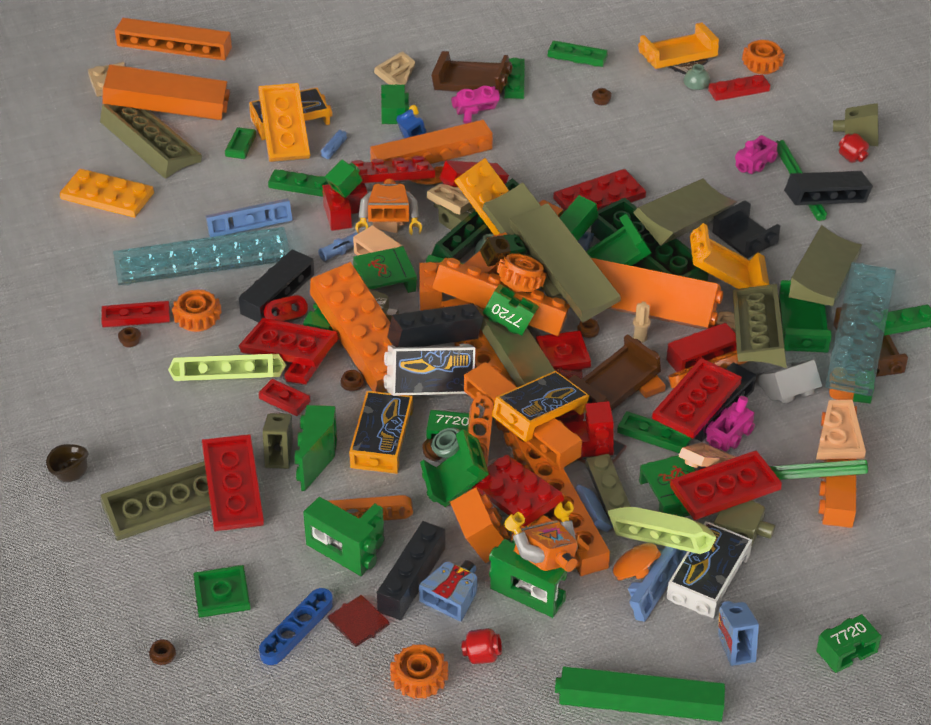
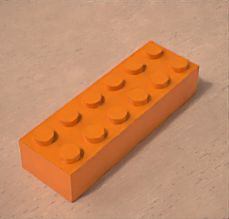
M351 262L311 278L310 295L333 331H337L339 340L373 392H386L384 376L387 375V366L384 362V354L388 352V345H392L387 337L390 321Z

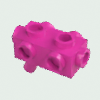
M481 86L474 90H460L456 96L451 98L453 108H456L457 115L464 114L463 123L467 124L471 123L472 115L477 114L479 111L495 109L500 100V95L495 86Z
M760 135L755 140L747 141L745 143L746 147L736 153L735 166L742 173L748 172L753 174L756 171L761 172L767 162L773 163L776 160L778 143L763 135Z
M739 396L737 403L734 402L729 408H725L715 422L711 421L706 429V441L710 446L727 452L730 448L736 449L739 446L744 434L749 436L755 427L753 423L755 412L746 408L747 397Z

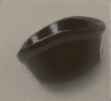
M59 445L48 454L46 466L49 472L60 481L73 482L85 474L88 468L87 457L89 453L86 448L79 445Z

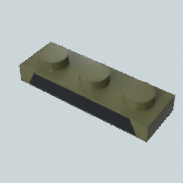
M609 454L586 458L585 465L601 505L609 520H611L608 511L616 508L631 507Z

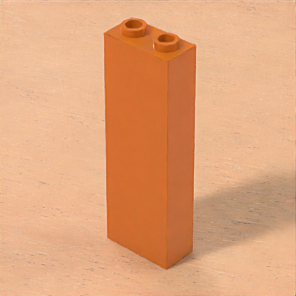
M110 64L103 86V104L222 120L223 112L227 113L230 97L227 81Z
M591 258L621 296V301L607 309L636 315L637 304L644 301L650 305L649 318L704 330L711 328L712 325H716L718 313L716 312L717 304H721L723 299V291H721L719 284Z

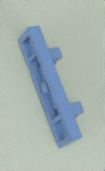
M288 198L205 215L210 238L293 221Z
M667 546L665 548H658L661 555L653 562L652 568L642 583H631L628 588L631 596L629 602L634 610L636 620L646 621L668 587L670 579L687 551Z

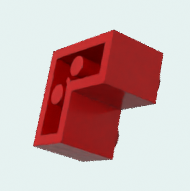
M360 183L346 198L333 190L329 184L322 185L323 204L331 231L352 228L351 214L359 213L360 201L368 193L365 183Z
M609 401L585 404L586 421L563 423L565 427L576 433L582 440L581 457L578 459L605 454L614 455V426Z

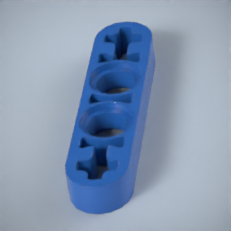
M318 588L313 590L261 642L259 654L264 664L275 665L281 662L331 611L333 596L328 589ZM302 614L312 616L308 621H300L298 619ZM285 631H293L295 633L291 638L281 636Z

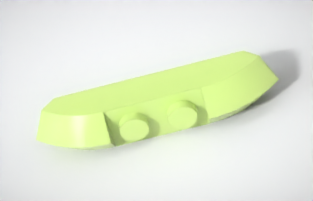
M279 354L173 358L168 370L174 381L280 377L286 364Z
M622 507L608 511L617 536L698 554L710 551L716 539L715 534L707 526L685 517L637 507Z

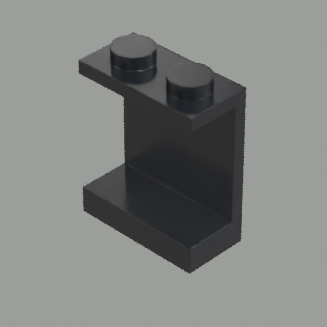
M744 200L714 216L712 233L748 259L756 253H760L766 248L775 245L779 240L781 226L776 224L767 230L749 217L751 204Z

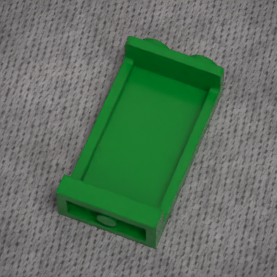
M626 213L619 218L623 224L622 228L586 251L590 258L632 266L652 253L637 227Z
M782 280L778 297L785 351L828 353L831 342V330H828L825 305L790 298L791 280Z

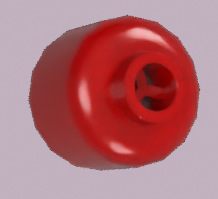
M848 133L838 144L840 146L839 153L850 163L857 161L861 163L869 155L867 152L869 149L868 142L857 133Z
M490 628L469 631L466 640L462 641L463 656H468L472 664L495 662L498 655L502 654L500 635L495 634L494 630Z

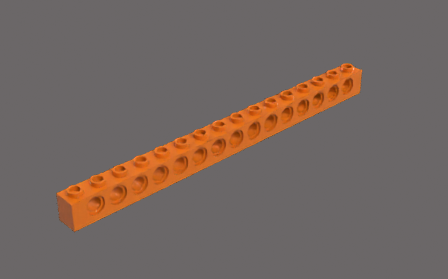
M455 298L442 301L441 308L471 303ZM481 329L478 339L454 342L455 346L470 344L475 347V368L486 362L491 367L496 368L507 380L514 383ZM495 419L498 430H502L504 433L506 445L508 447L511 446L514 459L562 492L564 501L561 502L563 509L568 501L573 504L574 509L568 516L569 521L573 523L575 534L589 546L588 551L575 552L574 558L577 559L576 569L580 576L608 569L610 551L565 470H558L521 438ZM556 506L545 513L549 519L562 522L554 514Z

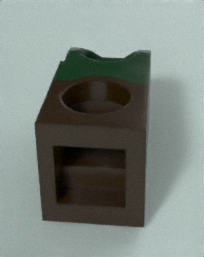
M518 234L488 237L480 252L489 267L496 265L500 259H504L509 254L525 255L527 250Z

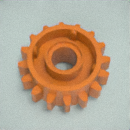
M756 40L748 44V48L744 47L742 60L744 61L743 64L754 73L771 74L783 66L785 54L783 49L773 41Z
M522 254L507 255L504 259H500L497 268L500 280L505 285L523 292H533L539 289L540 286L543 287L547 275L539 261Z
M199 289L183 293L178 297L177 301L173 302L174 307H172L174 322H179V327L193 332L211 328L217 320H220V314H222L219 298L215 299L214 294Z
M413 644L407 648H402L400 654L394 655V662L390 663V679L394 681V688L400 689L402 695L410 696L413 699H425L428 696L436 695L439 688L443 689L445 687L444 681L448 680V661H444V654H439L435 647L432 648L426 644Z

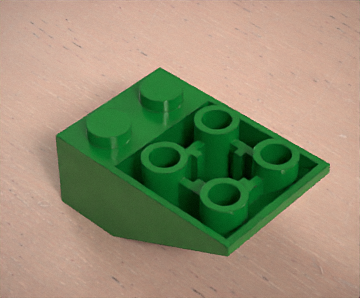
M307 405L305 415H301L300 428L303 429V432H298V447H300V450L295 451V464L299 465L296 470V481L301 482V491H306L335 457L338 440L335 406Z

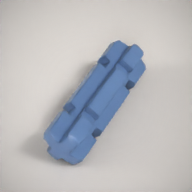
M338 130L321 150V156L330 159L347 139V132Z

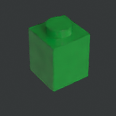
M343 159L325 176L331 188L344 198L363 181L358 174L360 172L358 167L352 162L348 164Z

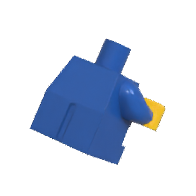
M411 105L408 111L398 115L396 118L404 138L427 133L423 120L420 117H414V115L419 114L418 108L415 105Z

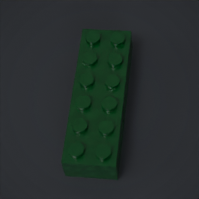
M626 198L598 210V218L591 225V233L600 241L623 227L619 218L626 213L637 227L652 253L632 266L708 282L709 273L693 264L692 250L677 238L660 246L633 213L637 207Z

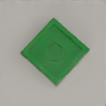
M244 565L193 573L199 618L251 610Z

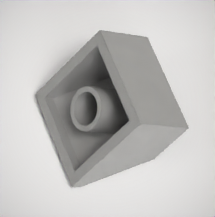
M815 360L792 362L786 364L787 368L780 366L756 375V382L772 401L781 400L782 403L795 400L794 396L801 394L802 397L814 394V389L822 386Z

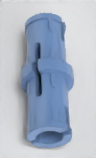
M355 232L343 239L338 238L334 240V243L318 250L320 258L323 261H327L338 254H346L347 250L354 247L353 237L358 233Z

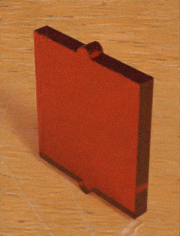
M363 595L358 596L347 604L343 603L341 608L328 616V620L355 647L369 638H375V634L390 625V622Z

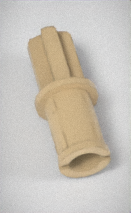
M644 301L637 304L636 316L633 319V325L635 326L633 338L640 340L641 343L647 341L648 327L651 324L649 318L650 305Z

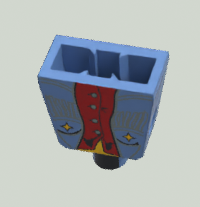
M465 560L460 567L451 562L443 563L420 583L419 601L461 622L477 593V576L474 574L477 570L476 566L468 560Z
M726 601L719 607L718 634L730 666L756 662L759 624L744 602L732 603L731 601Z

